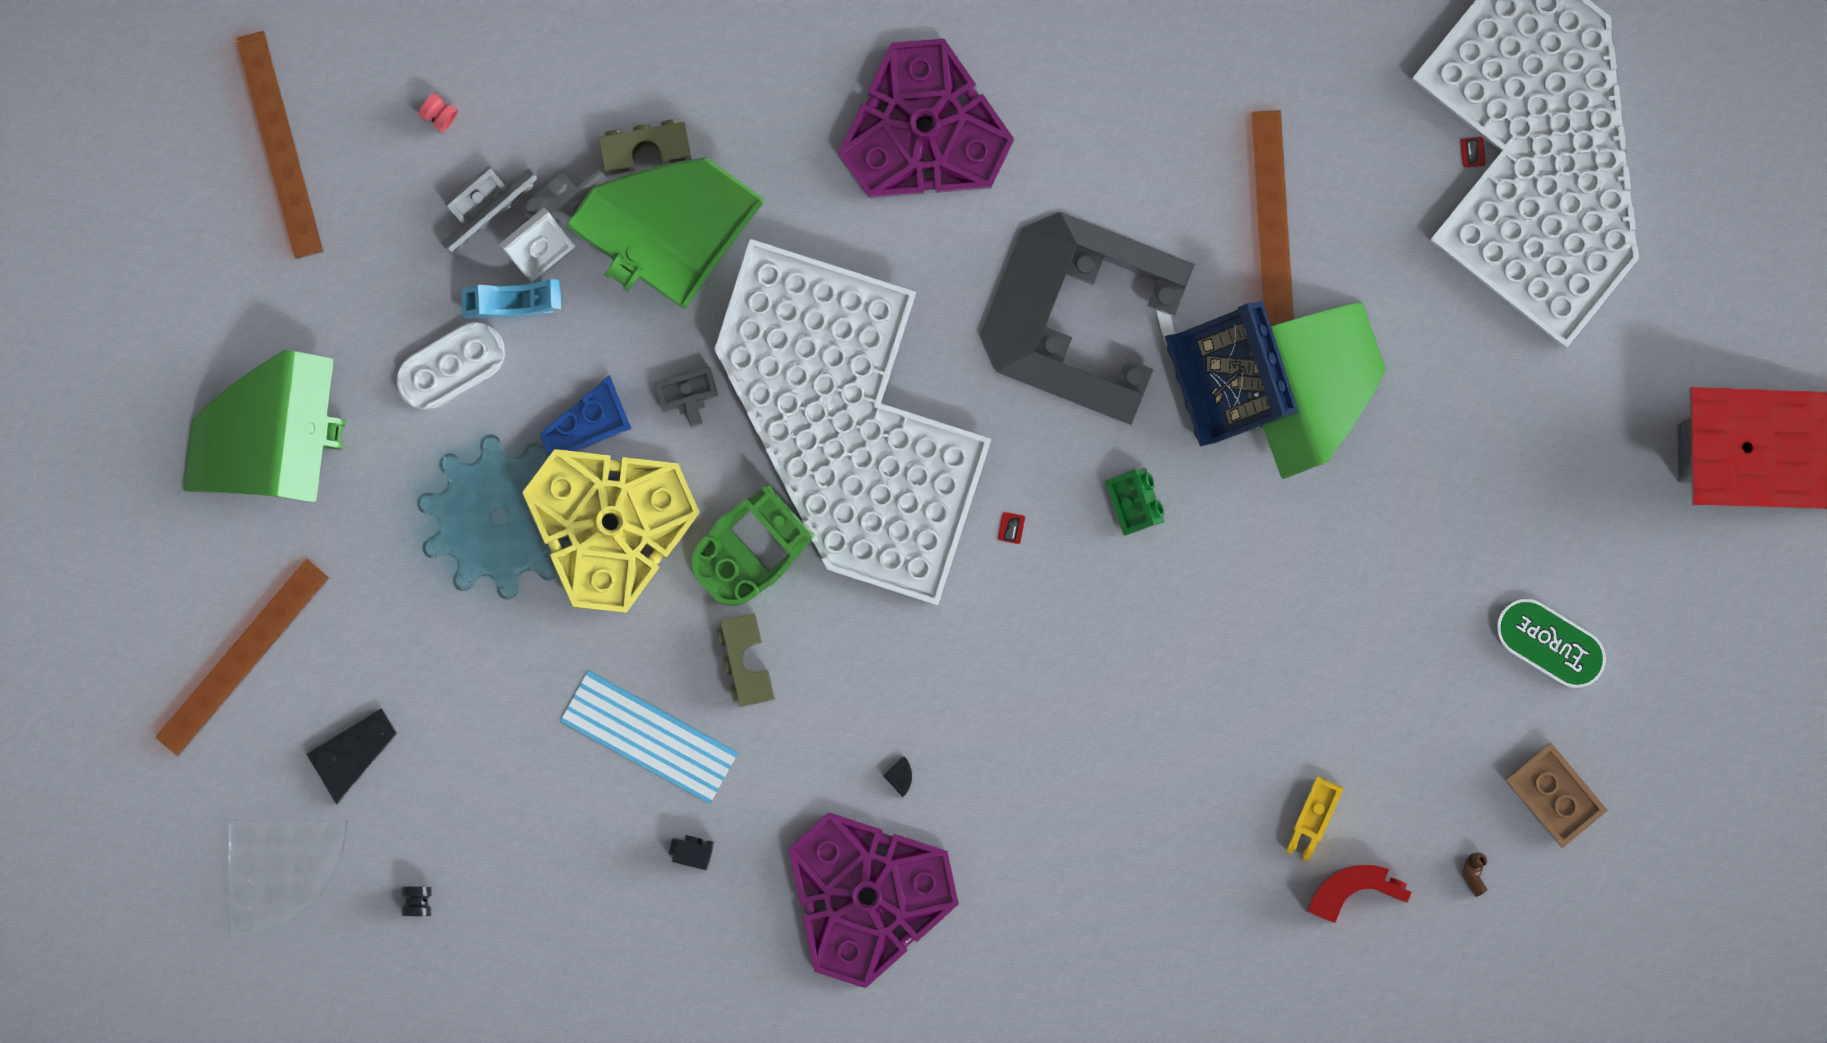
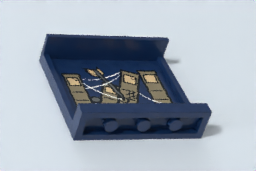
M1263 301L1239 306L1238 310L1183 332L1165 336L1167 351L1172 358L1176 379L1181 386L1185 407L1190 414L1194 435L1200 447L1216 444L1299 413Z

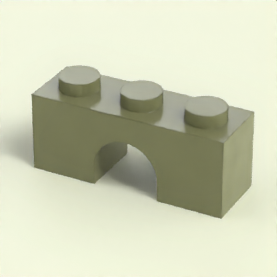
M670 119L661 122L662 126L651 128L650 124H643L633 127V131L622 133L621 129L605 132V136L599 137L607 176L635 171L634 155L639 148L647 145L654 146L660 151L663 165L691 160L685 122H679L678 119Z
M753 613L720 621L722 628L717 629L720 646L726 645L728 656L723 657L727 674H733L735 685H730L733 703L739 702L742 708L775 700L769 671L751 672L743 664L745 650L752 645L762 643L756 614Z

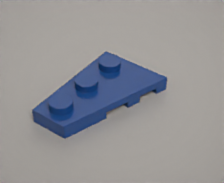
M608 375L598 386L583 396L577 404L540 433L548 457L554 449L577 452L632 429L611 376Z

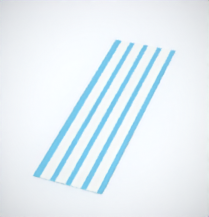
M589 670L560 720L562 723L709 804L712 802L738 754L733 749Z

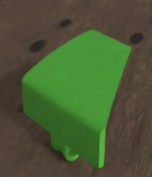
M703 157L646 169L593 186L567 223V227L613 259L604 276L606 278L612 277L624 286L623 289L626 292L640 278L679 307L686 309L707 276L765 200L711 160Z
M1362 302L1337 307L1271 326L1299 412L1259 427L1264 428L1282 479L1289 478L1329 461L1362 414L1386 371Z
M283 350L234 382L205 406L192 419L184 491L273 496L304 502H316L323 448L342 450L343 443L340 442L342 427H345L346 420L327 416L333 359Z

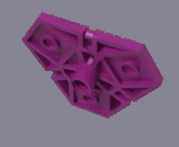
M945 39L894 42L890 44L867 92L869 98L866 104H861L838 152L839 157L868 198L924 194V190H935L936 193L991 189L1014 142V138L983 93L979 95L974 89L976 83ZM965 95L970 102L962 107L958 99ZM879 102L888 105L885 113L876 110ZM922 118L930 119L933 123V127L927 132L920 131L916 126L917 122ZM934 170V178L923 179L922 171Z
M828 812L788 848L799 902L804 905L805 915H803V921L814 972L867 988L908 951L907 947L914 940L918 942L959 905L948 851L897 834H893V836L882 833V829ZM878 844L889 847L886 857L875 854ZM866 887L873 889L876 894L875 901L868 905L863 904L859 900V892ZM825 899L827 910L817 912L815 901ZM901 924L907 932L898 939L892 931Z

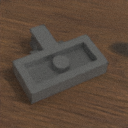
M710 367L654 383L662 411L666 412L678 408L680 414H688L691 427L703 424L699 409L705 407L704 400L719 396Z

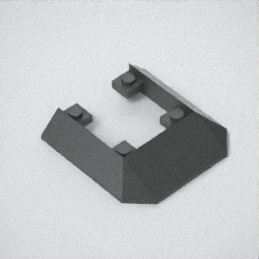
M1058 212L1023 227L980 334L996 372L1132 425L1153 369L1126 359L1117 384L1064 364L1063 360L1072 337L1046 327V324L1066 275L1093 285L1103 260L1157 281L1147 306L1174 317L1195 264L1063 212Z

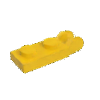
M1316 776L1293 830L1295 831L1285 852L1292 854L1297 848L1301 834L1310 837L1311 840L1303 852L1302 860L1307 862L1310 860L1318 841L1321 842L1344 790L1343 787Z

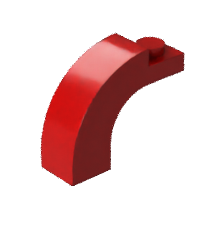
M1354 865L1340 869L1322 881L1313 893L1306 912L1335 923L1346 899L1359 890L1373 889L1405 903H1408L1412 892L1406 890L1407 884L1391 877L1389 882L1385 881L1389 872L1387 868L1375 865Z

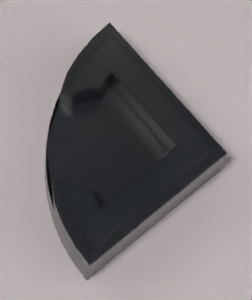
M905 756L883 775L902 797L906 795L912 782L911 766Z

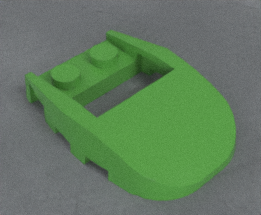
M770 485L761 488L762 491L751 498L745 499L730 512L722 515L715 522V526L707 536H704L693 552L692 570L696 579L715 600L724 605L738 606L744 604L769 586H772L791 567L815 536L773 491ZM749 511L753 513L789 553L770 571L731 529Z

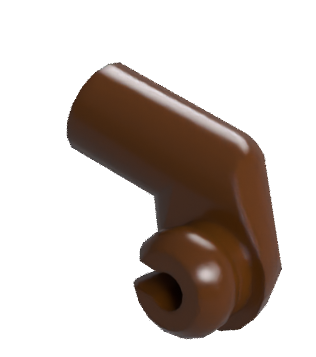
M1480 852L1472 853L1468 856L1462 872L1464 880L1475 897L1488 891L1480 878L1483 867L1487 864V858Z

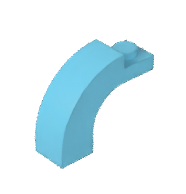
M548 279L515 286L475 285L461 289L462 318L495 319L551 314L553 310L561 309L560 280Z

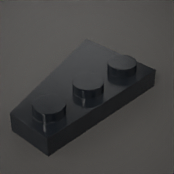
M381 708L306 755L333 800L338 804L398 733Z

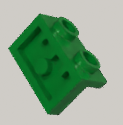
M1146 468L1136 469L1105 481L1124 536L1164 523V509L1161 502L1156 498L1154 492L1155 483L1152 475L1147 472Z

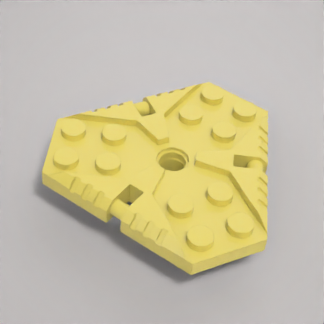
M554 449L524 489L522 495L544 545L548 544L552 554L549 556L570 604L574 608L627 613L660 568L658 566L659 562L663 557L667 558L700 513L678 463L622 457L621 461L612 460L610 455ZM609 471L619 472V480H608ZM607 514L615 516L618 521L616 529H605L602 525L603 516ZM567 536L571 546L562 549L558 539ZM645 545L654 550L649 558L640 553Z

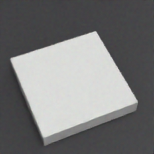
M545 207L499 244L530 283L576 247Z

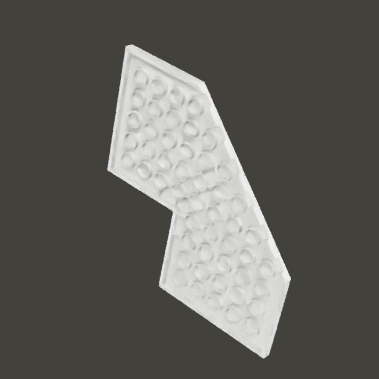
M1475 0L1411 80L1500 150L1501 153L1430 241L1566 349L1639 259L1635 235L1634 209L1630 193L1629 167L1627 166L1625 151V133L1621 117V99L1617 83L1615 48L1612 41L1611 17L1590 0Z
M750 239L714 350L796 507L803 524L810 532L815 534L812 541L827 570L939 605L992 439L881 403L917 292Z

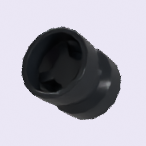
M403 886L402 896L406 898V901L402 907V916H431V907L428 904V899L432 896V887Z

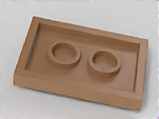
M1552 743L1547 744L1505 779L1561 848H1564L1608 811Z

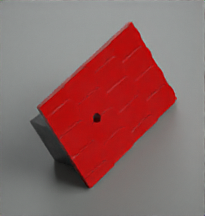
M1707 387L1689 388L1690 418L1677 425L1679 482H1692V506L1827 509V392Z

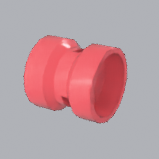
M432 93L421 106L418 116L424 121L433 122L434 128L443 133L455 119L458 109L451 104L445 105L440 96Z

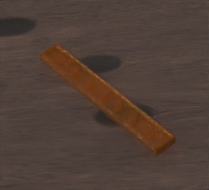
M264 31L238 37L236 42L294 257L297 260L322 253L324 249L266 34Z
M1281 110L1254 111L1251 113L1262 296L1271 326L1294 320Z
M306 559L155 738L176 756H180L330 577Z

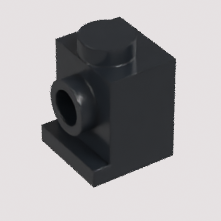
M689 835L685 836V840L672 838L669 855L673 856L672 862L708 870L715 842L708 840L705 846L701 845L703 839Z

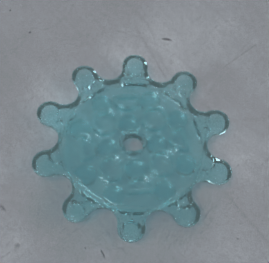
M488 434L481 439L480 456L473 463H465L452 453L441 457L439 468L447 477V487L441 493L434 494L428 492L421 494L417 500V507L422 513L434 516L439 523L437 533L424 541L422 545L423 553L432 559L442 555H451L455 558L458 567L453 576V585L456 589L468 591L473 587L478 578L488 576L495 581L498 595L505 600H510L518 593V579L523 572L534 571L547 581L553 580L558 576L549 556L551 555V550L548 544L544 545L522 495L524 489L541 468L545 458V449L541 444L530 443L525 447L520 456L511 458L504 454L501 440L494 434ZM498 509L505 510L508 515L507 521L501 526L495 525L491 519L493 512ZM567 536L558 539L569 541Z

